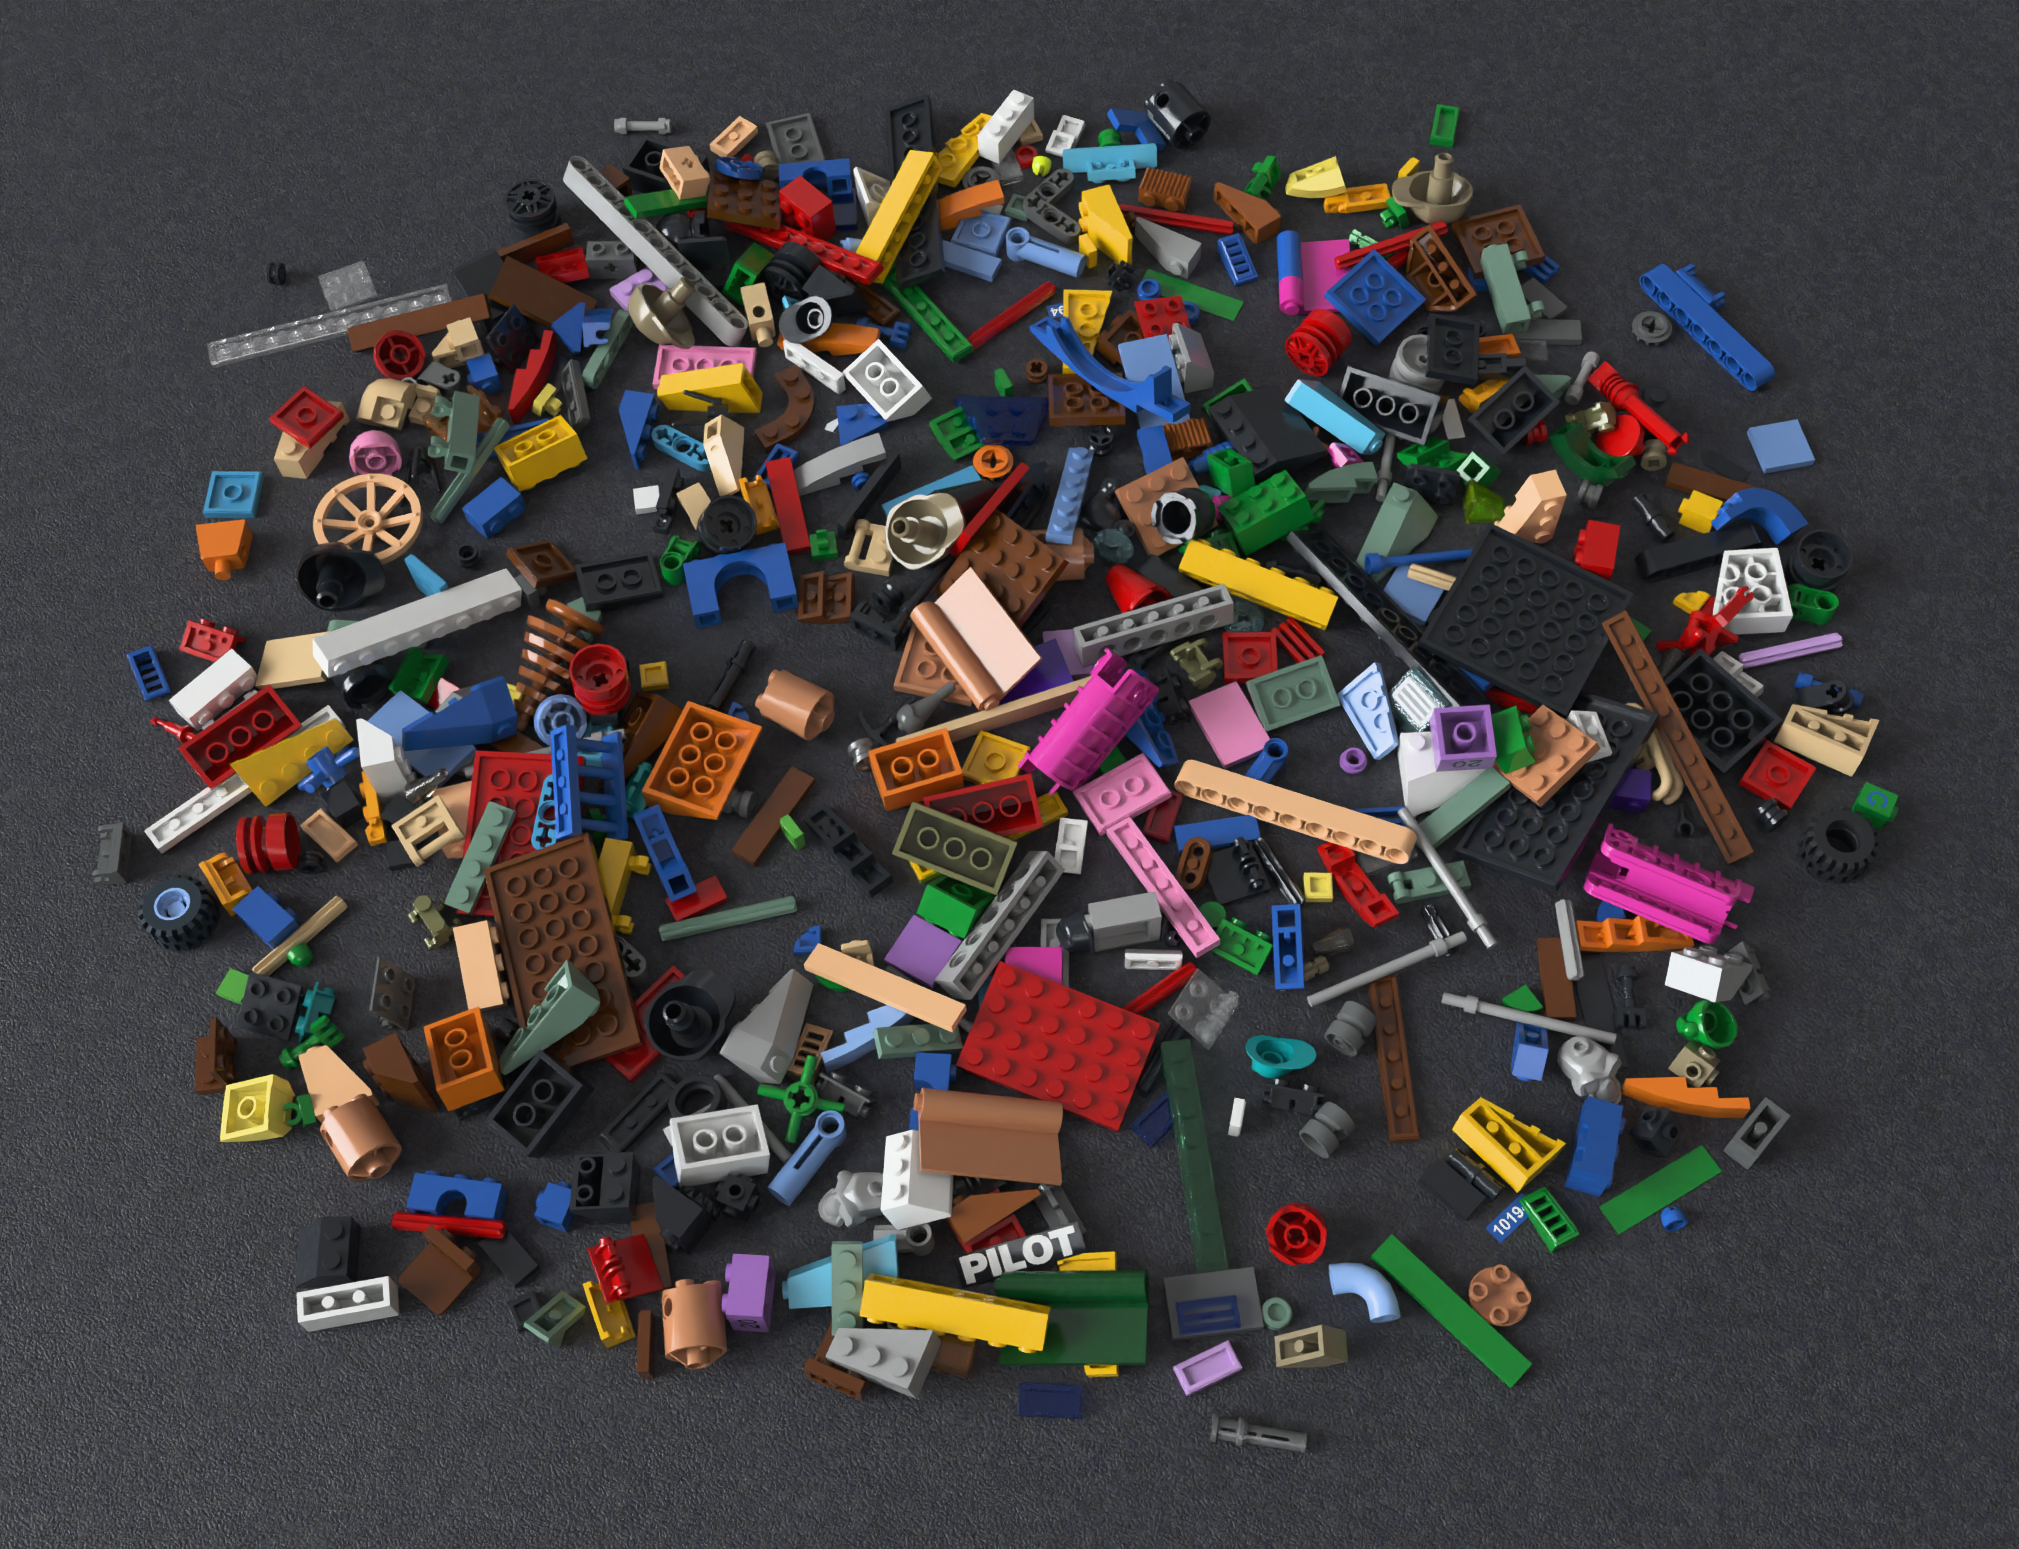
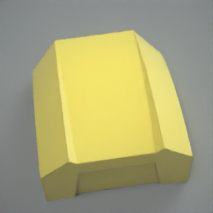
M1336 156L1290 173L1285 186L1286 195L1303 198H1323L1347 192Z
M272 1074L226 1085L220 1142L258 1141L283 1137L292 1129L291 1126L286 1125V1122L291 1120L292 1110L283 1111V1106L287 1103H292L295 1096L289 1081Z

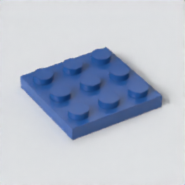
M1375 249L1324 295L1376 347L1426 301V298Z

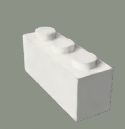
M1016 90L1009 94L978 134L979 156L998 164L1003 160L1034 119L1033 97Z
M231 649L169 701L177 713L198 732L202 729L201 727L206 725V722L214 719L224 709L229 708L242 694L251 690L256 684L257 675L253 668Z
M389 1276L297 1292L298 1323L310 1332L398 1316V1286Z

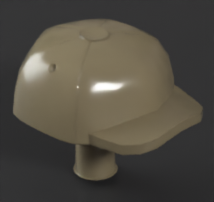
M1440 153L1435 156L1434 170L1417 172L1412 176L1400 177L1395 180L1392 185V195L1398 205L1407 206L1413 215L1426 223L1434 224L1440 221L1453 223L1465 213L1467 207L1471 204L1473 187L1464 177L1451 171L1454 157L1447 153Z
M683 277L680 278L672 289L667 288L665 291H662L653 284H639L628 302V312L637 329L659 345L672 343L678 348L690 349L695 344L692 325L683 310L685 300L696 291L694 284L689 279Z
M937 493L929 496L923 494L915 495L895 505L889 511L885 527L886 544L891 555L899 563L911 570L923 569L944 559L949 555L952 545L966 527L965 517L960 504L950 494Z

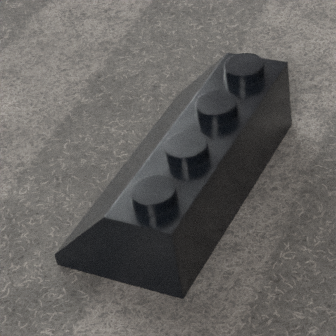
M1356 366L1347 367L1338 397L1383 432L1424 446L1440 424L1449 396Z

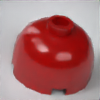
M393 330L379 338L374 347L373 358L376 367L384 376L390 379L402 380L407 377L412 378L420 372L425 359L423 344L412 333L409 334L403 330Z
M1293 1202L1282 1206L1272 1215L1266 1228V1236H1268L1270 1243L1269 1248L1280 1261L1289 1265L1297 1266L1298 1264L1313 1263L1322 1255L1328 1241V1226L1323 1215L1315 1207L1306 1203Z

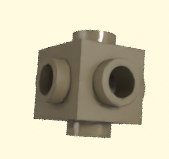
M1691 1039L1668 1069L1678 1075V1077H1686L1687 1087L1700 1088L1704 1083L1710 1086L1717 1077L1719 1071L1715 1068L1721 1060L1716 1057V1053L1711 1048L1705 1045L1700 1046Z

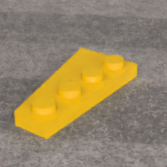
M981 113L961 130L960 136L954 139L951 138L945 143L946 147L942 151L936 152V158L943 168L938 177V183L956 188L966 172L969 171L978 159V134L992 116Z
M1064 289L1063 316L1070 319L1079 339L1093 356L1097 345L1096 340L1101 333L1112 298V291ZM1063 362V374H1076Z

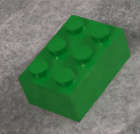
M1286 470L1273 475L1271 478L1251 487L1249 490L1217 507L1228 532L1232 531L1235 542L1246 556L1315 519L1307 496Z

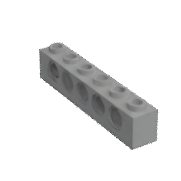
M1225 584L1217 585L1074 627V648L1083 667L1093 665L1102 656L1106 655L1104 651L1106 648H1109L1119 656H1123L1233 623L1234 602Z
M1029 851L935 979L952 998L971 1000L1064 872L1065 869L1048 851Z

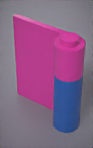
M1288 230L1280 233L1276 239L1280 310L1291 316L1310 314L1314 309L1319 308L1331 312H1339L1324 295L1351 270V267L1338 270L1334 262L1336 256L1350 252L1349 239L1301 242L1300 234L1295 231Z

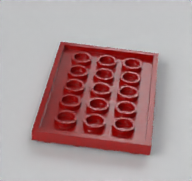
M475 750L463 859L489 801L517 812L494 865L536 851L532 845L531 838L543 782L547 776L553 774L552 754ZM577 756L578 764L586 766V758L584 756ZM578 776L579 790L583 792L584 777ZM554 806L548 807L545 810V820H555ZM542 824L541 827H544L547 832L545 838H540L539 842L545 847L546 843L552 842V839L548 837L549 828L555 830V827H548ZM487 882L473 914L471 915L457 909L458 915L494 917Z
M999 961L956 1065L960 1070L1033 1099L1061 1102L1063 1111L1118 1132L1160 1028V1023Z

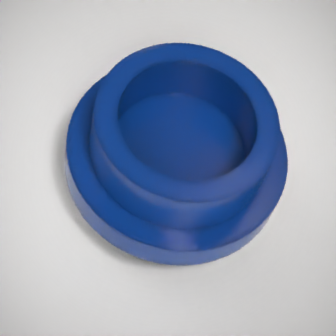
M1151 278L1143 280L1137 288V294L1141 300L1160 298L1162 293L1161 285Z

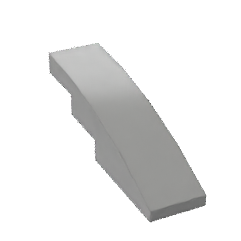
M879 433L830 450L793 470L799 496L841 484L839 478L863 472L862 465L886 459V453Z

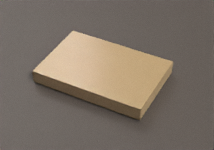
M331 631L266 641L255 687L262 690L270 685L273 689L326 681V674L313 656V638Z

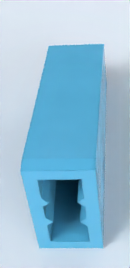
M1298 379L1284 400L1360 454L1372 455L1382 446V439L1386 434L1319 381Z
M889 1234L863 1244V1291L865 1280L870 1273L899 1278L896 1234ZM832 1256L789 1271L787 1281L782 1282L783 1299H789V1309L832 1306Z

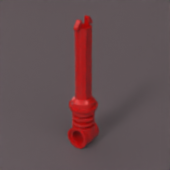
M1606 361L1587 378V381L1602 396L1611 401L1616 411H1628L1669 448L1666 451L1669 455L1679 454L1676 450L1684 442L1689 444V435L1686 432L1683 435L1646 404L1639 397L1638 386L1633 382H1627Z

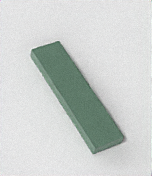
M1493 767L1487 769L1423 820L1419 826L1433 847L1437 848L1509 790L1511 784Z

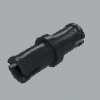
M1645 493L1639 494L1632 500L1631 504L1644 518V524L1652 528L1662 543L1670 540L1676 532L1662 517L1663 512L1655 508Z
M1459 1147L1447 1159L1448 1163L1467 1177L1466 1180L1471 1185L1474 1183L1492 1201L1497 1199L1506 1187L1490 1175L1482 1163L1477 1164Z

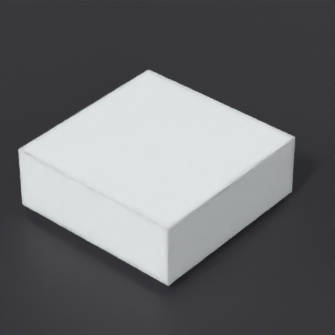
M658 485L633 489L637 515L657 512L656 505L660 495Z
M1234 1099L1228 1135L1236 1137L1240 1135L1246 1105L1245 1099Z

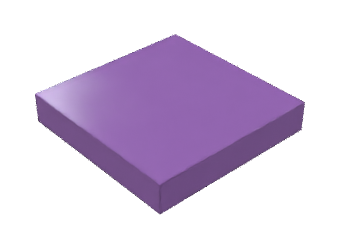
M913 915L884 958V963L892 965L903 974L933 990L937 984L935 979L961 945L962 941Z

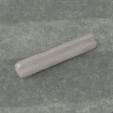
M1562 899L1556 902L1555 908L1566 975L1569 980L1577 981L1584 977L1573 905L1570 900Z

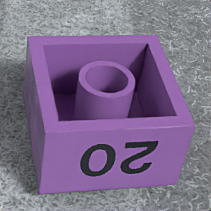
M1490 705L1434 708L1429 721L1436 772L1492 768L1497 754Z
M733 1254L732 1263H727L725 1280L729 1282L728 1294L724 1293L722 1297V1312H726V1320L729 1321L733 1330L770 1332L776 1270L771 1258L765 1255Z

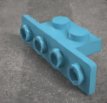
M1155 143L1063 149L1062 151L1063 169L1070 170L1072 173L1087 172L1088 181L1103 183L1106 180L1115 179L1121 182L1128 181L1130 178H1136L1135 169L1157 167V146Z

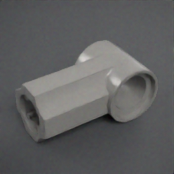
M927 1223L897 1230L893 1225H875L873 1240L889 1234H896L897 1253L912 1252L915 1255L924 1256L929 1254L935 1245L932 1230ZM921 1233L927 1235L923 1242H913V1238Z

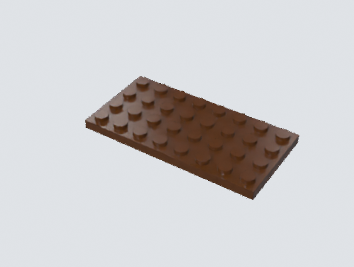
M587 832L483 869L520 1028H526L530 1010L534 1005H541L548 994L544 990L565 961L568 960L597 988L600 1007L594 1016L588 1017L582 1025L543 1051L553 1053L568 1067L574 1069L643 1045L592 836Z

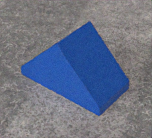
M583 302L577 304L551 325V328L572 355L577 356L581 350L582 321L585 311V303Z

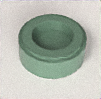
M1275 1297L1267 1300L1261 1310L1263 1323L1271 1330L1286 1328L1292 1318L1291 1306L1282 1298Z

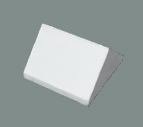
M855 167L853 171L856 194L869 227L890 189V181Z

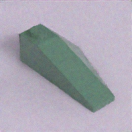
M1394 482L1356 562L1366 572L1364 558L1368 553H1379V555L1384 557L1411 554L1412 549L1429 537L1438 519V515L1417 491ZM1386 567L1379 574L1368 575L1378 583L1394 567Z
M566 960L544 989L548 992L547 996L540 1006L534 1005L530 1010L526 1028L521 1027L517 1030L500 1056L499 1064L502 1074L507 1075L534 1057L539 1050L546 1049L582 1025L588 1017L594 1016L598 1011L600 998L597 988L572 962Z

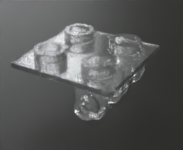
M364 261L317 276L331 312L377 297Z
M1196 969L1168 1012V1015L1204 1047L1210 1050L1238 1006L1239 995L1233 991H1229L1226 994L1201 970Z

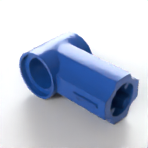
M1279 738L1269 739L1265 743L1262 753L1245 776L1270 784L1278 771H1281L1286 765L1288 755L1286 742ZM1277 753L1280 757H1272L1269 754Z

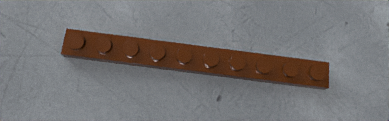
M1625 610L1601 623L1647 711L1659 714L1660 721L1656 728L1728 865L1754 854L1755 851L1629 613Z

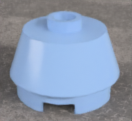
M557 694L548 697L538 706L534 716V727L539 738L547 745L551 746L550 731L566 724L576 727L577 738H581L584 735L587 727L586 712L574 697Z

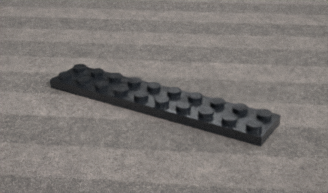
M928 94L885 109L890 187L910 150L932 152L936 156L932 100ZM938 179L895 259L896 279L900 289L945 275Z
M1324 529L1290 532L1287 541L1293 546L1294 551L1302 555L1310 563L1311 569L1318 572L1326 580V584L1337 591L1342 597L1343 602L1359 614L1361 621L1368 624L1381 641L1387 643L1393 650L1394 655L1411 668L1412 674L1420 678L1428 686V690L1433 695L1438 696L1445 704V707L1491 706L1493 704L1458 666L1418 646L1424 631Z

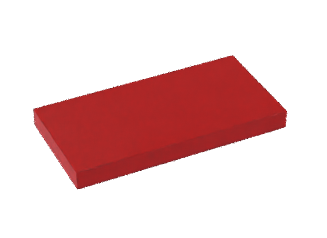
M1022 462L1017 466L962 531L950 551L954 557L958 558L994 510L999 509L1016 489L1030 468Z
M674 965L634 1002L644 1044L604 1058L631 1084L662 1055L657 1050H654L652 1042L649 1041L644 1025V1012L665 986L671 982L679 981L685 976Z

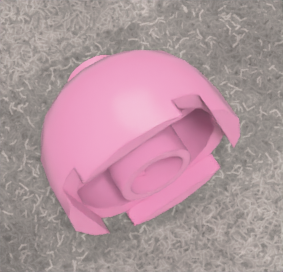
M376 430L364 432L357 436L351 444L349 459L355 474L357 471L362 475L385 474L392 476V472L396 471L397 468L399 471L401 468L402 456L398 443L385 432Z

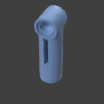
M1021 227L1012 228L1006 234V253L1009 259L1017 262L1027 260L1076 278L1081 276L1086 264L1085 254L1030 236L1029 232Z
M833 1110L822 1112L816 1119L815 1127L767 1187L768 1191L779 1201L790 1206L835 1147L844 1143L847 1137V1130L840 1113ZM829 1125L838 1126L837 1131L828 1134L824 1132L825 1128Z

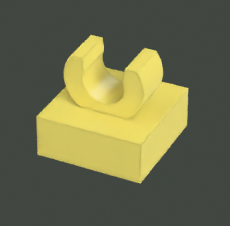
M548 383L534 400L532 412L541 417L546 410L555 417L561 410L560 406L562 405V402L555 398L557 388Z

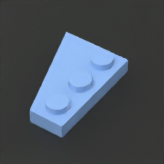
M1374 662L1337 694V697L1373 758L1381 760L1399 745V740L1381 663Z

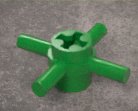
M807 1055L801 1080L791 1084L787 1089L762 1083L759 1085L758 1095L782 1100L785 1108L791 1113L784 1140L786 1142L796 1144L802 1118L811 1115L816 1109L822 1111L833 1110L841 1115L844 1113V1103L819 1098L817 1090L812 1085L818 1061L817 1057ZM801 1091L809 1097V1102H803L800 1107L795 1106V1094Z

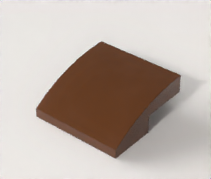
M824 571L800 575L799 622L810 624L850 622L849 615L855 610V576L852 572L827 576Z

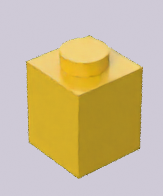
M1693 490L1690 498H1684L1678 512L1682 513L1678 524L1703 534L1710 532L1712 528L1711 522L1717 517V511L1721 508L1723 501Z

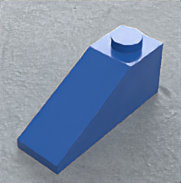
M1271 905L1275 990L1305 989L1304 925L1301 905Z

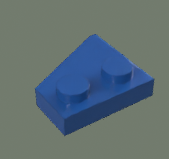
M870 403L836 406L840 446L889 428L888 422Z

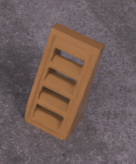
M806 1023L797 1042L793 1060L786 1072L787 1077L801 1080L804 1067L798 1066L799 1062L805 1063L806 1057L802 1056L804 1052L818 1058L812 1084L815 1085L823 1064L821 1052L828 1050L834 1031ZM810 1033L824 1036L823 1041L810 1038ZM806 1043H809L812 1045L819 1046L820 1048L819 1050H815L805 1046Z

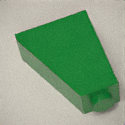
M754 242L736 261L722 293L743 306L740 287L758 284L760 282V274L768 263L773 260L775 255Z

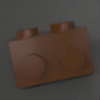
M430 1225L423 1233L430 1243L399 1276L398 1281L431 1311L441 1316L452 1306L482 1270L475 1262L477 1259L475 1253L465 1245L461 1249L453 1243L456 1238L445 1228L442 1227L438 1231Z

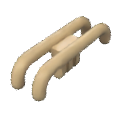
M1626 703V705L1647 711L1646 707H1642L1637 703ZM1655 728L1634 764H1639L1636 769L1650 770L1656 766L1661 778V785L1652 792L1651 798L1654 801L1662 799L1664 804L1670 805L1679 799L1683 792L1684 784L1675 762L1657 728Z

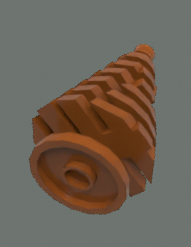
M549 599L546 603V610L563 621L561 628L528 615L527 625L555 642L551 643L532 633L525 632L524 641L545 653L547 657L544 658L534 652L522 649L521 657L540 668L537 673L520 665L518 674L533 682L531 687L519 682L516 685V691L525 696L523 702L514 699V707L519 710L517 713V731L519 732L525 731L530 717L534 718L538 703L541 704L548 698V696L544 695L546 689L556 694H564L568 690L552 681L553 675L572 684L570 672L559 664L562 662L570 666L571 660L575 655L567 651V648L578 652L590 645L575 636L577 631L582 630L593 636L600 637L606 629L588 616L552 599Z

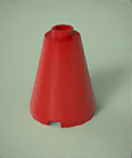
M1123 564L1111 567L1105 577V582L1121 613L1173 599L1171 593L1166 588Z

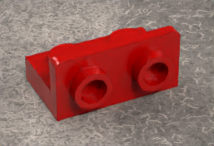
M200 618L199 622L188 620L179 650L216 662L229 650L233 649L235 651L237 643H245L246 638L238 635L239 630L223 626L222 630L215 628L216 623L203 618Z

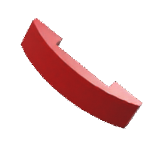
M1331 842L1317 847V851L1329 873H1332L1333 881L1353 909L1369 925L1375 928L1399 917L1398 910L1385 893L1380 895L1356 863L1355 854L1350 848Z

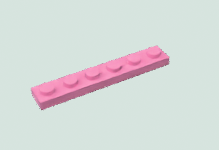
M1130 816L1106 829L1107 836L1148 892L1156 891L1159 908L1194 956L1198 958L1219 946L1220 938Z

